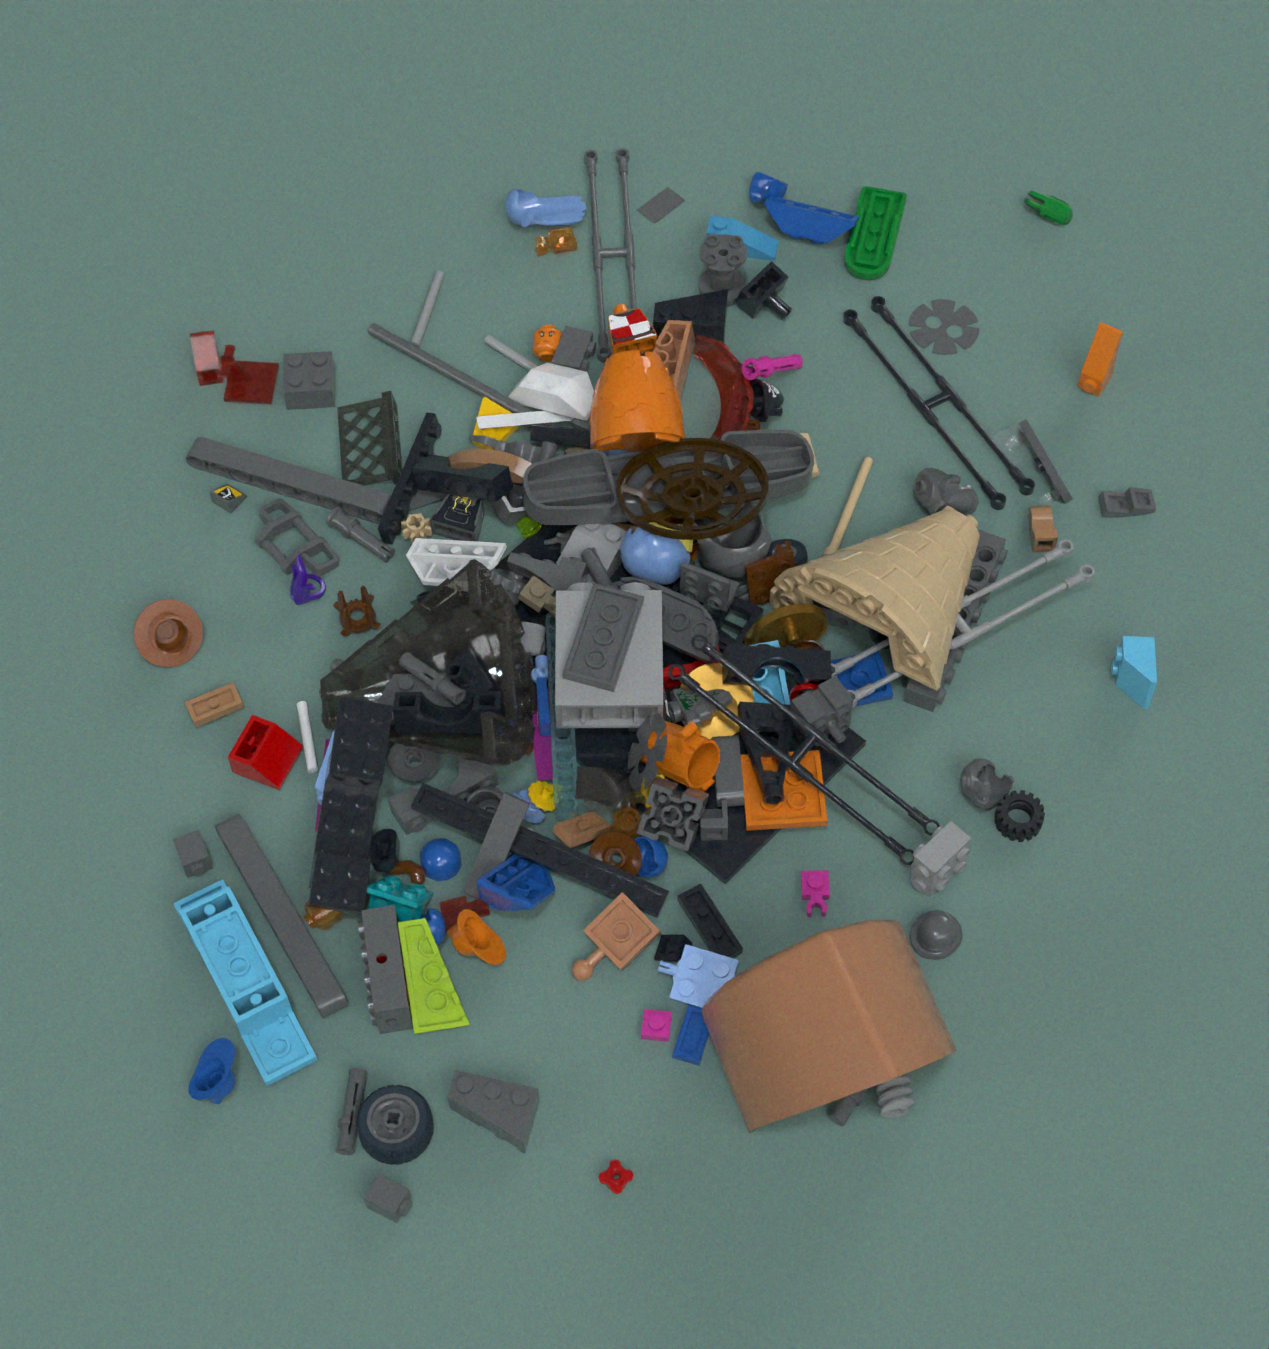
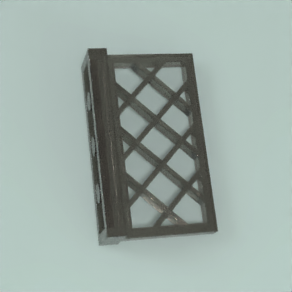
M382 392V398L337 407L342 479L363 486L392 480L395 485L403 467L398 406L392 392ZM380 407V411L374 418L367 414L372 408ZM353 412L357 414L351 422L344 418V414ZM365 418L370 422L362 430L356 425ZM375 425L382 428L376 437L369 434ZM354 430L359 434L351 442L346 439V436ZM364 437L371 440L365 449L357 446ZM378 444L383 447V450L376 457L370 452ZM354 449L358 451L360 454L352 462L351 460L347 459V456ZM368 457L373 460L366 469L359 466L364 458ZM378 464L385 467V473L377 475L371 473ZM355 469L362 473L357 479L349 480V475Z

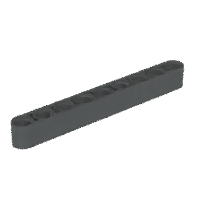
M204 437L196 438L186 456V462L198 470L333 510L339 506L349 516L380 524L391 498V495L380 490Z
M238 813L215 825L222 843L322 1018L347 1006L348 1003L342 990L241 815Z

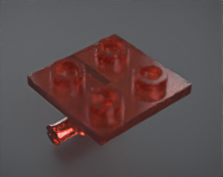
M226 345L224 355L220 359L222 365L220 376L227 378L224 401L272 404L279 363L235 361V346Z

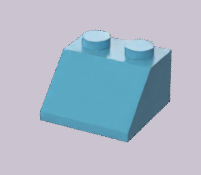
M1123 636L1120 646L1115 648V660L1112 659L1111 675H1115L1116 686L1143 709L1149 708L1157 684L1154 637Z

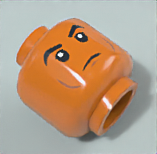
M543 325L533 333L532 352L540 361L552 362L562 332L553 325Z

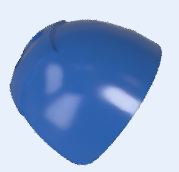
M756 172L750 184V199L752 202L765 204V200L770 195L782 198L787 191L788 184L764 173Z

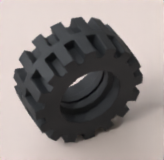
M1016 790L1011 791L1010 795L1006 793L1003 799L999 800L995 812L994 821L997 824L998 832L1002 830L1003 837L1010 836L1011 841L1017 838L1018 842H1023L1024 838L1029 841L1033 835L1036 837L1039 830H1041L1045 817L1043 804L1040 805L1041 800L1038 797L1034 799V794L1029 792L1026 795L1024 790H1020V793H1017ZM1015 809L1023 810L1029 814L1031 819L1025 823H1018L1012 820L1008 813Z

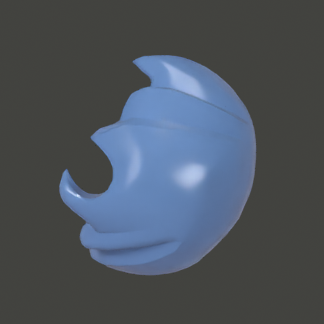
M639 527L631 534L632 528H630L624 535L620 546L621 560L626 571L633 577L649 580L659 585L674 583L680 577L682 563L689 564L690 553L686 551L682 542L679 539L654 535Z

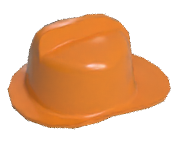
M470 909L462 910L458 915L457 923L447 932L455 949L464 956L477 955L488 964H501L506 957L505 946L501 938L474 911Z

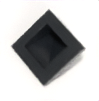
M684 934L661 935L654 959L656 961H679L685 944L692 946L693 943Z

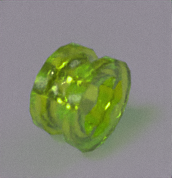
M526 516L517 523L516 528L522 530L521 535L523 538H527L538 532L541 524Z

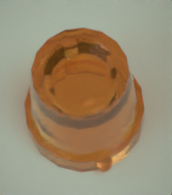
M632 807L618 809L613 817L610 832H622L633 839L641 837L642 835L637 834L641 821L638 811Z

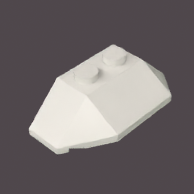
M546 363L531 369L517 383L508 398L524 406L587 421L590 417L594 389L586 371Z
M416 538L406 556L423 585L469 588L482 582L490 573V570L496 567L507 546L506 543Z

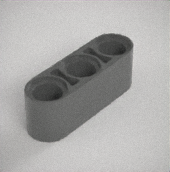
M739 736L712 737L711 740L716 741L720 749V763L714 775L717 807H721L722 800H727V807L744 806Z

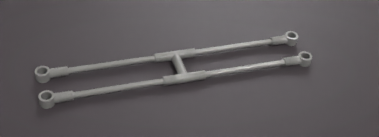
M1061 540L1057 548L1043 554L1042 558L969 596L965 595L961 609L970 605L975 599L1044 563L1048 564L1059 557H1070L1073 553V543L1070 540ZM1082 565L1078 573L1063 580V583L989 622L985 621L972 629L958 613L955 626L961 632V635L951 640L950 649L954 650L987 633L999 623L1065 588L1069 589L1081 582H1091L1094 578V568L1091 565ZM887 638L853 657H847L836 664L831 663V671L834 672L832 677H837V674L854 666V663L888 646L889 639ZM895 671L855 691L847 690L854 699L853 708L857 705V701L874 693L875 689L903 674Z

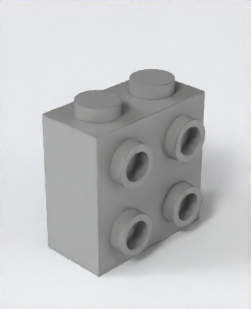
M951 821L944 828L942 826L938 827L932 834L931 840L926 845L923 843L919 845L913 853L914 860L910 867L912 869L910 881L913 887L919 892H924L929 897L936 891H943L950 882L949 878L954 874L959 875L968 864L966 860L971 852L969 849L971 837Z

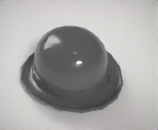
M938 910L928 911L919 916L913 923L910 931V941L915 952L926 959L933 960L945 958L954 953L960 946L963 938L962 927L957 919L947 912Z

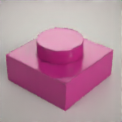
M644 1009L641 1039L669 1042L672 1012Z

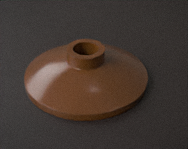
M608 832L599 836L591 845L588 854L634 876L638 874L642 865V853L639 845L632 837L622 832ZM613 853H619L621 855L620 862H615L613 860Z

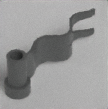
M482 435L469 436L471 441L516 455L532 464L555 457L557 445L551 442H543L542 447L523 442L506 443Z

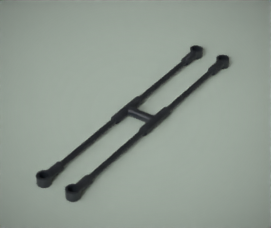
M875 296L872 299V311L879 313L888 324H891L935 378V382L943 391L942 393L923 401L869 337L867 330L857 319L858 313L853 309H848L844 312V324L851 326L860 337H863L892 373L930 425L937 429L981 484L982 490L991 499V507L993 509L1002 510L1006 504V496L1003 493L997 492L989 481L982 477L940 425L938 418L931 411V408L950 400L958 411H962L1006 465L1009 473L1019 484L1020 493L1025 496L1033 493L1035 482L1030 478H1026L1018 467L1014 466L969 412L966 408L967 405L942 375L938 374L894 320L895 317L885 306V299L883 297Z
M695 635L691 640V645L695 650L702 651L716 663H721L790 718L795 726L807 734L806 738L790 756L777 745L774 746L701 688L700 683L688 675L682 665L674 664L668 669L670 678L679 680L691 691L700 694L770 750V754L807 783L810 782L884 841V845L895 852L903 864L911 865L913 860L910 862L905 861L903 854L905 852L913 854L914 850L906 849L894 838L884 834L815 779L813 774L800 764V761L817 742L829 753H834L908 812L907 815L920 824L927 835L932 836L934 833L927 830V824L935 823L938 828L940 827L939 822L935 819H929L917 808H912L839 750L837 745L800 715H795L726 660L721 652L708 643V639L704 635ZM699 637L704 640V645L701 648H698L695 644L696 639ZM679 667L681 669L679 677H675L672 674L673 668Z

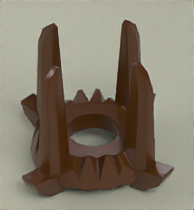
M361 586L362 600H350L349 603H346L343 591L338 592V602L336 601L333 606L340 612L339 621L344 628L340 632L341 635L346 637L351 633H361L369 629L376 630L380 627L381 623L375 621L376 612L372 606L374 595L368 594L365 586ZM360 610L364 612V617L360 620H353L350 617L354 611Z

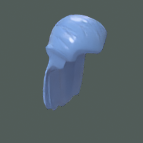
M512 189L506 196L505 210L509 219L516 225H522V227L533 224L546 226L572 225L580 222L582 217L585 216L583 212L586 211V204L580 201L582 199L580 196L570 195L541 198L535 196L532 191L524 192L523 189Z

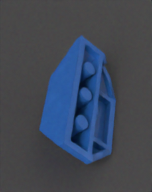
M770 195L765 200L766 208L783 233L789 234L788 236L794 239H802V237L811 239V242L815 244L830 242L854 227L860 217Z
M517 855L511 856L478 878L477 881L479 899L486 902L490 908L501 911L532 910L555 892L551 874L546 868Z

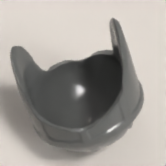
M751 501L745 502L744 507L737 515V520L747 515L755 507ZM760 513L751 522L733 532L714 537L713 539L697 540L699 545L697 548L698 559L706 568L722 577H745V565L766 558L770 548L771 536Z

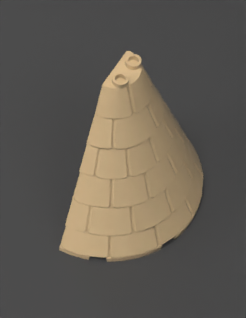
M946 506L942 511L918 519L914 523L892 529L887 533L866 539L861 543L839 549L832 554L789 568L775 579V586L770 590L771 609L776 610L793 604L814 605V600L888 636L894 670L937 691L941 687L940 683L944 664L947 663L958 612L961 611L965 587L968 585L972 561L980 538L976 528L978 522L974 517L970 515L965 516L955 511L952 507Z

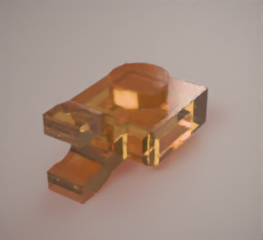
M566 227L551 230L548 237H535L537 244L535 252L538 257L547 254L550 249H553L555 254L577 250L578 243L572 228Z

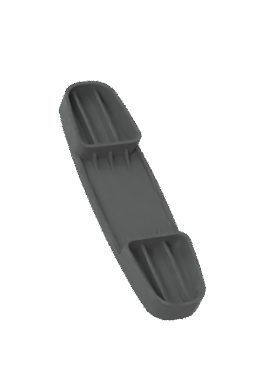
M791 430L729 431L722 435L721 441L732 443L747 450L762 463L769 478V495L767 500L802 491L808 486L815 463L814 454L809 442L801 434ZM589 449L531 464L523 475L522 500L528 516L544 525H582L630 521L618 505L616 483L626 463L642 451L606 456L601 450ZM695 451L668 454L657 458V461L663 468L679 463L694 462ZM705 451L704 463L719 465L730 471L740 463L737 459L726 454ZM645 464L632 475L627 486L641 490L646 480L655 472L648 464ZM747 468L738 476L745 486L746 494L761 491L759 480L750 468ZM693 470L673 473L671 476L676 478L681 475L692 474ZM703 471L702 473L717 481L723 477L709 471ZM659 480L651 488L650 492L662 494L666 484ZM732 483L723 488V497L736 496L738 493ZM628 494L624 495L626 507L635 516L646 515L641 508L640 498ZM759 499V500H755V501H751V502H752V503L759 502L760 499ZM648 500V505L653 513L665 509L663 502ZM735 504L722 505L720 509L735 507Z

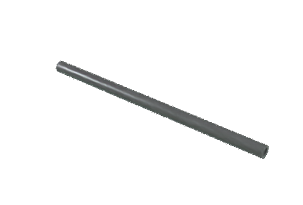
M375 323L370 325L368 329L370 335L474 393L487 397L511 413L533 412ZM549 422V423H538V424L559 426V425H557V424H555V423H553V422Z

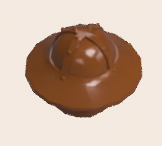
M175 599L157 600L146 606L138 615L133 629L134 643L141 656L151 664L161 667L179 666L190 660L198 651L203 637L202 623L196 611L185 602Z

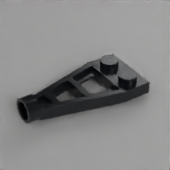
M740 701L737 706L738 717L755 731L776 732L778 734L777 746L789 754L793 721L771 703ZM783 704L785 707L791 710V705ZM739 726L763 794V801L768 804L782 802L785 799L783 784L786 766L777 759V772L764 771L761 757H775L770 754V750L766 747H761L755 738Z

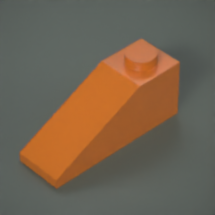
M1100 322L1081 370L1078 382L1079 388L1096 396L1101 395L1112 378L1123 331Z

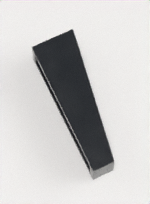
M536 424L531 425L530 441L590 447V430Z

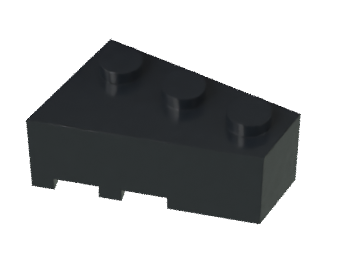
M728 289L656 302L653 329L657 334V339L668 320L692 321L695 342L724 344Z

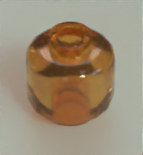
M309 900L304 905L307 914L303 917L312 929L318 927L320 930L327 931L344 916L343 912L308 907Z

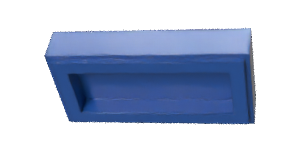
M542 677L536 680L540 735L551 736L546 677Z
M688 1005L672 1058L700 1065L709 1037V1032L701 1013L702 1008Z

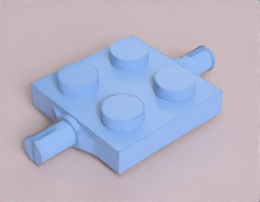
M685 944L682 957L677 965L661 960L659 965L670 969L659 966L658 972L673 976L674 984L669 998L702 1008L706 1000L724 983L736 977L735 974L739 960Z

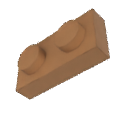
M234 683L185 702L195 728L244 708Z
M590 811L556 823L553 833L571 848L608 833L611 825L595 811Z

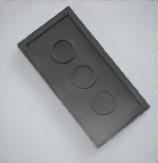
M593 583L562 674L563 679L611 692L615 691L644 603V596Z

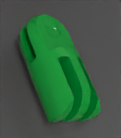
M1035 191L1028 192L1030 197L1044 203L1041 205L1028 198L1024 200L1026 205L1039 211L1041 217L1062 225H1066L1072 220L1073 211L1068 203L1052 195L1045 197Z

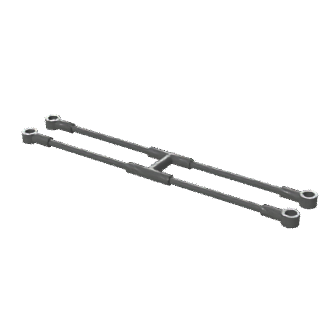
M620 148L616 151V162L619 164V174L622 181L625 221V247L620 248L601 247L595 183L598 154L594 150H588L584 153V162L587 165V173L590 179L593 224L592 250L594 271L596 272L600 330L597 359L603 363L611 356V349L608 347V336L605 331L601 272L603 270L602 258H626L631 310L637 309L634 276L633 234H631L627 185L629 151L625 148Z

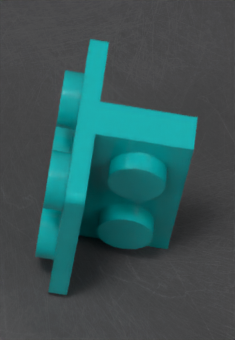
M386 876L367 887L366 892L371 894L367 909L395 905L398 922L421 919L426 902L432 899L433 893L426 891L427 888L423 885H407L401 883V879L398 877Z

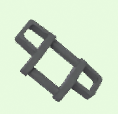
M279 498L260 508L259 517L266 524V527L256 537L255 543L260 548H264L281 565V570L286 575L292 573L291 566L293 564L296 565V557L298 555L301 556L303 564L317 576H321L339 566L340 557L323 537H318L302 520V516L283 499ZM277 509L285 513V515L275 520L268 515ZM295 526L310 542L296 548L286 557L272 541L276 535ZM323 551L330 561L319 565L311 557Z

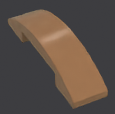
M467 449L448 456L451 467L455 469H472L488 463L509 466L511 480L514 483H523V475L532 464L516 455L493 449Z

